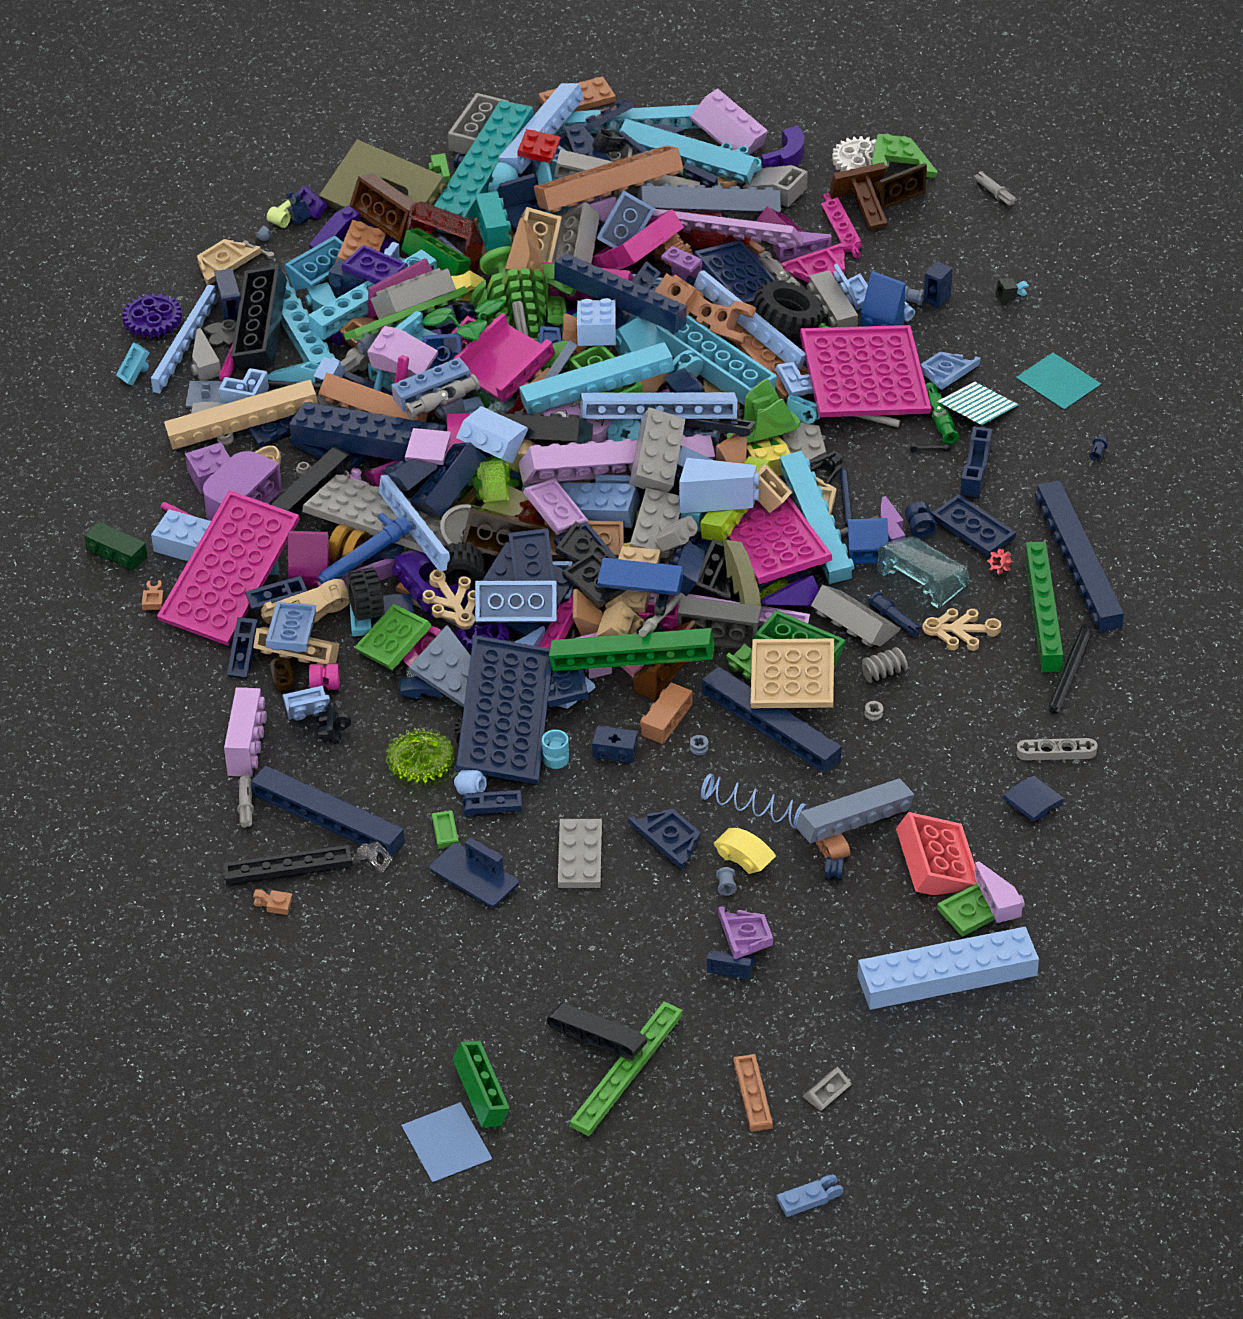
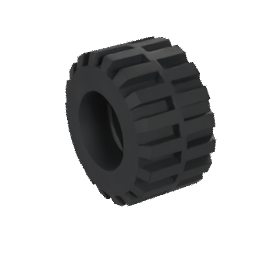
M458 542V544L450 543L449 546L445 545L444 548L450 555V560L447 562V570L443 571L446 576L445 582L447 585L458 584L461 577H468L471 580L470 588L472 590L475 589V581H482L484 579V557L482 552L477 550L475 546L471 547V544L468 543L462 544V542Z
M374 568L348 572V595L356 619L361 621L383 616V593L379 577Z

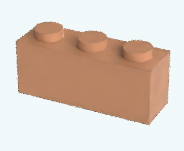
M670 683L666 689H663L659 699L653 702L650 711L640 721L642 736L664 744L692 706V690L674 683Z

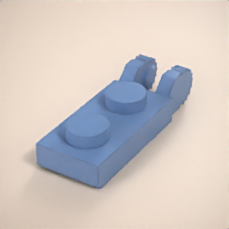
M829 1175L823 1177L820 1181L817 1180L777 1195V1201L786 1217L828 1203L829 1200L842 1195L844 1190L842 1186L835 1185L838 1181L837 1177Z

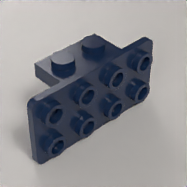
M471 837L465 842V847L458 843H453L430 864L431 872L491 908L496 907L519 885L517 878L504 871L503 856Z

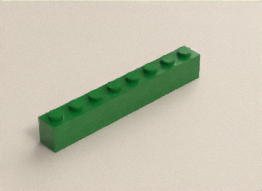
M1026 542L1025 565L1041 672H1062L1063 650L1046 542Z
M711 628L648 633L645 637H641L639 634L561 639L552 640L549 659L553 671L713 660L715 642Z

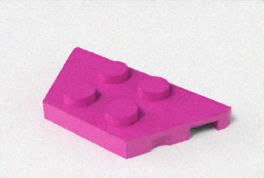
M840 243L782 262L781 265L785 271L809 283V275L830 270L834 276L833 272L836 271L834 268L835 264H838L843 274H845L844 244Z

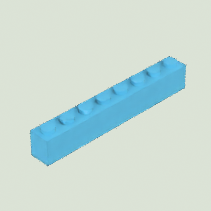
M625 119L620 130L624 131L648 151L666 145L677 147L683 164L688 162L708 173L713 172L723 178H733L739 183L746 182L750 184L758 166L753 156Z
M665 342L520 386L521 400L528 415H531L533 412L548 410L580 400L581 393L606 392L674 371L672 355Z
M802 451L780 456V470L787 486L792 490L791 496L795 505L832 554V561L821 565L828 583L832 584L851 579L852 570H854L853 561L851 558L848 559L847 547L845 543L842 544L841 533L839 529L835 528V520L833 515H830L828 512L829 506L827 501H823L822 489L816 484V475L814 471L811 472L810 470L811 466L808 457L805 458Z

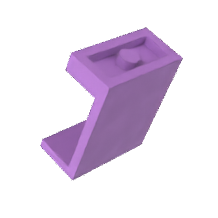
M671 246L661 256L662 260L671 263L672 277L677 275L685 281L689 275L696 279L698 273L703 271L701 268L702 259L674 246Z

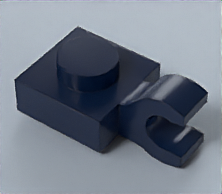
M289 192L287 198L291 206L287 209L293 224H299L311 215L305 200H301L300 193Z

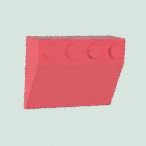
M908 812L896 830L915 891L930 895L961 892L977 884L974 877L975 863L962 824Z

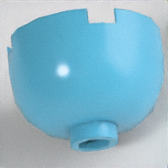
M499 162L491 176L494 178L492 183L489 182L488 193L497 191L500 183L518 178L517 170L507 163Z

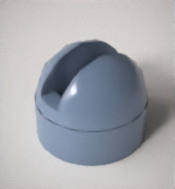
M263 226L255 237L261 241H267L271 237V232L266 226Z

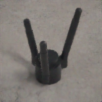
M832 451L827 455L810 461V465L817 463L810 470L812 472L821 466H824L827 470H833L824 482L829 484L836 473L842 469L840 465L843 463V458L837 451Z

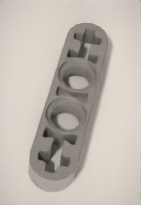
M1090 738L1022 740L1017 744L1016 754L1022 760L1091 759L1097 755L1098 744ZM1044 747L1051 748L1052 751L1044 752L1041 749ZM1063 747H1070V748H1072L1073 750H1071V751H1064L1062 748H1063Z

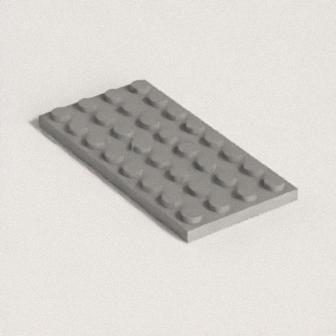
M338 474L303 505L302 511L337 524L353 527L355 530L366 531L373 536L381 532L383 527H385L378 519L380 513H384L391 521L398 518L379 494V487ZM413 507L430 530L433 531L437 539L440 540L443 546L447 545L440 534L442 517H431ZM410 533L405 537L401 536L400 540L396 542V544L425 553Z

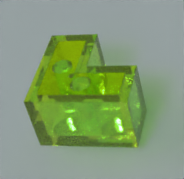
M504 460L480 463V467L477 468L478 479L482 480V487H479L480 498L486 503L510 500L508 482H510L509 463Z

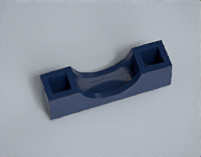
M973 426L967 464L964 465L961 477L960 495L980 498L991 450L993 429Z

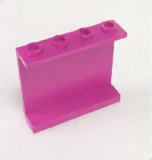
M502 313L483 330L478 341L473 340L454 359L460 357L470 369V375L474 374L477 377L480 388L505 403L520 389V386H523L555 355V351L550 340L546 339L540 344L508 325L506 315Z

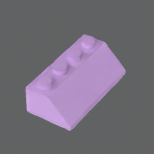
M718 88L703 99L690 117L693 122L719 144L722 145L725 142H729L732 145L733 151L740 146H747L749 155L764 145L768 132L767 129Z

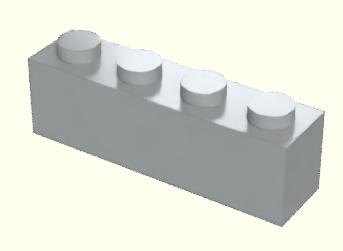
M830 270L809 275L807 289H810L822 303L823 316H826L829 326L831 328L858 327V314Z

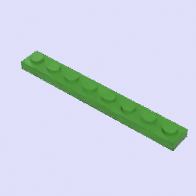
M463 286L343 334L346 340L354 338V341L365 337L364 333L368 332V335L379 332L378 328L380 327L382 329L384 326L392 327V322L396 321V324L402 323L407 319L406 317L412 315L415 311L428 313L435 310V305L440 308L448 305V300H451L452 303L461 300V295L468 293L466 286Z
M666 1002L661 1004L640 1031L646 1038L647 1044L634 1060H628L623 1057L618 1059L571 1119V1128L590 1136L681 1019L683 1010Z

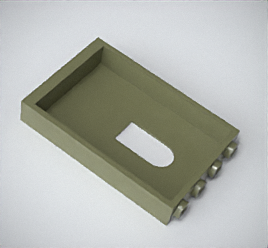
M356 140L319 196L328 204V207L340 211L350 205L358 176L373 173L382 180L386 179L408 190L407 197L423 207L419 223L415 226V228H420L426 222L430 211L443 193V190L447 189V182L444 176L360 140ZM360 216V217H361V221H363V222H365V223H369V221H367L365 218H363L362 216Z

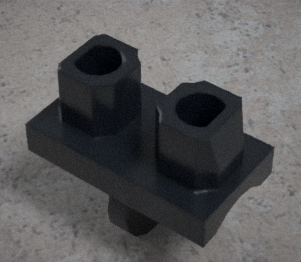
M334 703L328 704V711L319 713V722L323 726L318 728V735L321 740L332 739L334 744L340 743L341 731L351 725V717L345 712H336Z

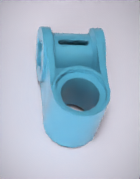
M788 396L786 405L790 412L795 413L801 422L811 424L820 418L816 403L798 396Z

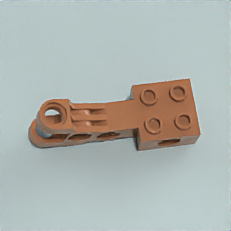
M666 274L654 291L686 305L687 315L721 338L740 344L744 343L746 334L733 330L739 314L753 318L756 311L754 306L740 301H735L729 307L712 304L703 298L705 296L703 293L677 275L672 277Z

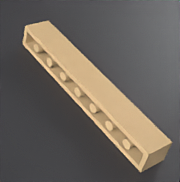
M310 379L168 420L164 423L172 450L226 435L227 433L295 415L304 402L318 404Z

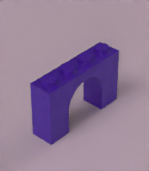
M420 551L395 556L394 565L392 566L393 574L400 580L404 588L409 591L413 599L419 603L423 611L431 619L436 618L432 615V607L435 604H427L423 601V593L426 590H432L435 596L446 598L440 588L433 587L423 580V578L430 577L431 572L434 571V564L426 553ZM458 584L449 586L454 595H456L459 588ZM471 588L466 591L461 603L464 610L468 604V593L473 591ZM443 606L444 610L455 612L452 608Z

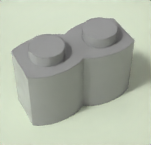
M692 516L669 523L665 530L659 532L656 537L662 551H668L687 543L689 537L696 534L698 530L697 523Z

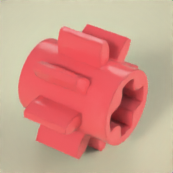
M998 549V554L991 552L992 556L990 560H987L992 566L990 570L997 569V574H1003V569L1010 571L1009 566L1011 563H1014L1009 557L1011 553H1004L1003 549Z

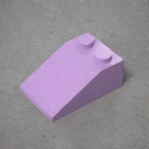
M387 326L383 327L367 351L372 368L396 373L398 357L401 355L408 356L407 376L410 377L428 370L438 355V350L403 330Z

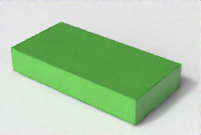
M453 811L432 813L438 849L449 848L453 843L459 844Z

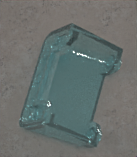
M914 536L886 542L878 549L877 572L886 576L890 572L893 574L899 570L924 585V593H930L932 596L931 605L938 609L969 584V571L964 565H961Z

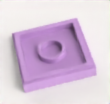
M413 428L405 454V461L412 460L444 465L452 437L451 432Z

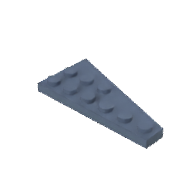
M447 625L409 666V671L464 707L470 654Z

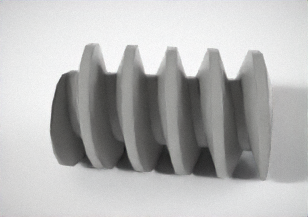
M897 647L862 660L863 675L869 683L872 682L871 677L878 681L879 674L882 678H886V671L892 676L894 674L893 669L896 673L901 672V667L904 671L908 670L907 660L902 651Z

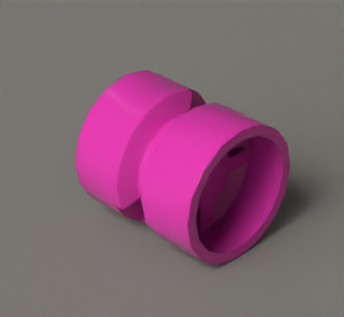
M310 664V688L323 686L327 690H339V664H327L326 667H323L321 664Z

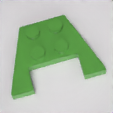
M890 134L877 135L871 165L884 162L887 170L888 165L886 161L915 164L917 166L926 163L927 177L936 178L937 170L911 138Z

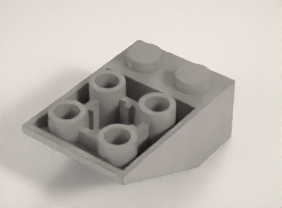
M793 165L761 168L752 177L750 184L746 183L743 189L757 187V190H763V188L772 187L774 190H780L781 205L789 207L807 189V171Z

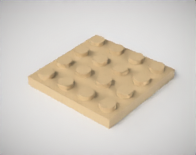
M834 638L753 639L751 708L833 707Z

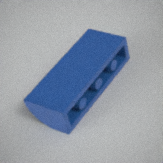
M603 558L597 585L602 588L679 596L683 581L682 566Z

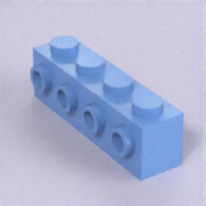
M458 357L392 384L393 399L402 411L405 412V403L410 404L419 400V397L428 393H435L438 389L450 383L469 378L470 369Z

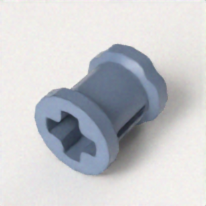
M906 286L905 302H915L921 306L924 300V289L915 290Z
M729 867L720 868L716 872L717 879L719 880L718 892L725 896L732 895L737 890V886L734 883L735 871Z

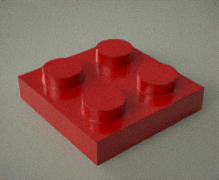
M526 129L519 145L517 156L552 164L561 137Z

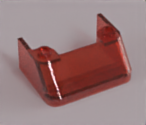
M421 201L411 205L406 231L420 228L426 233H432L438 228L465 238L464 256L471 259L469 270L471 272L478 270L483 238L471 219Z

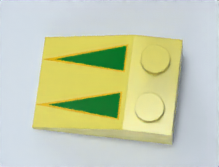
M779 436L747 443L746 459L750 456L770 460L773 471L778 476L782 475L780 456L790 454L787 444Z

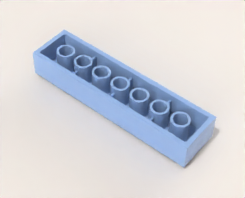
M1026 927L861 959L858 960V979L871 1010L1037 976L1039 958Z

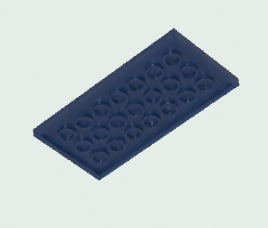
M474 635L455 770H478L486 776L531 784L538 783L542 736L544 735L552 668L549 659V648Z

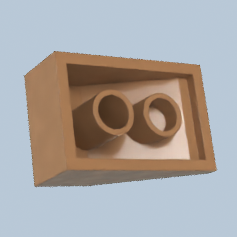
M520 218L505 269L507 271L517 269L519 274L521 268H528L530 271L528 280H530L535 269L542 272L543 278L544 269L537 233L524 218Z

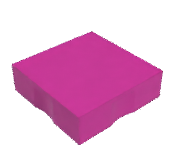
M673 209L650 219L643 230L625 243L615 248L607 246L592 257L591 264L600 268L621 270L636 263L684 227Z

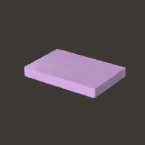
M555 478L526 487L523 491L556 535L569 531L575 521L579 524L585 521L588 522V519Z

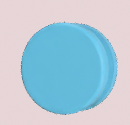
M686 350L673 360L674 371L668 372V375L685 368L688 372H692L694 377H697L703 369V360L693 350Z

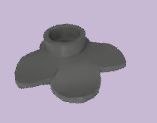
M228 319L222 323H212L206 326L204 331L211 334L209 344L213 346L221 345L224 342L228 345L232 344L236 322Z

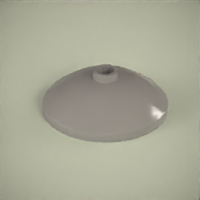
M471 505L455 506L443 515L440 523V534L447 546L450 543L458 544V542H462Z

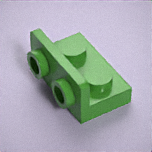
M744 644L734 655L728 653L726 657L729 662L728 666L734 672L739 671L742 673L744 679L751 683L752 649Z

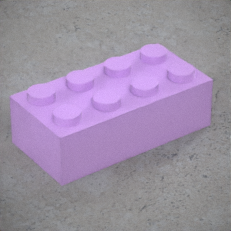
M236 688L224 746L228 776L252 777L254 768L257 769L258 756L256 755L261 751V741L259 740L263 738L264 727L262 724L266 723L267 713L263 711L265 697H261V689Z

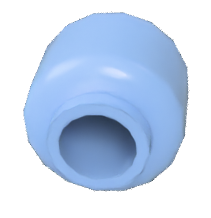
M461 770L454 779V785L458 793L463 796L467 793H482L486 788V778L478 770Z

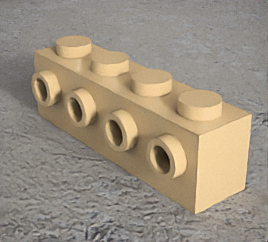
M262 627L256 629L253 648L260 649L261 653L272 654L274 652L278 653L279 657L291 659L292 656L298 658L300 662L310 663V661H314L323 667H326L327 664L336 663L339 650L338 643L310 637L306 651L273 650L266 648L269 628Z

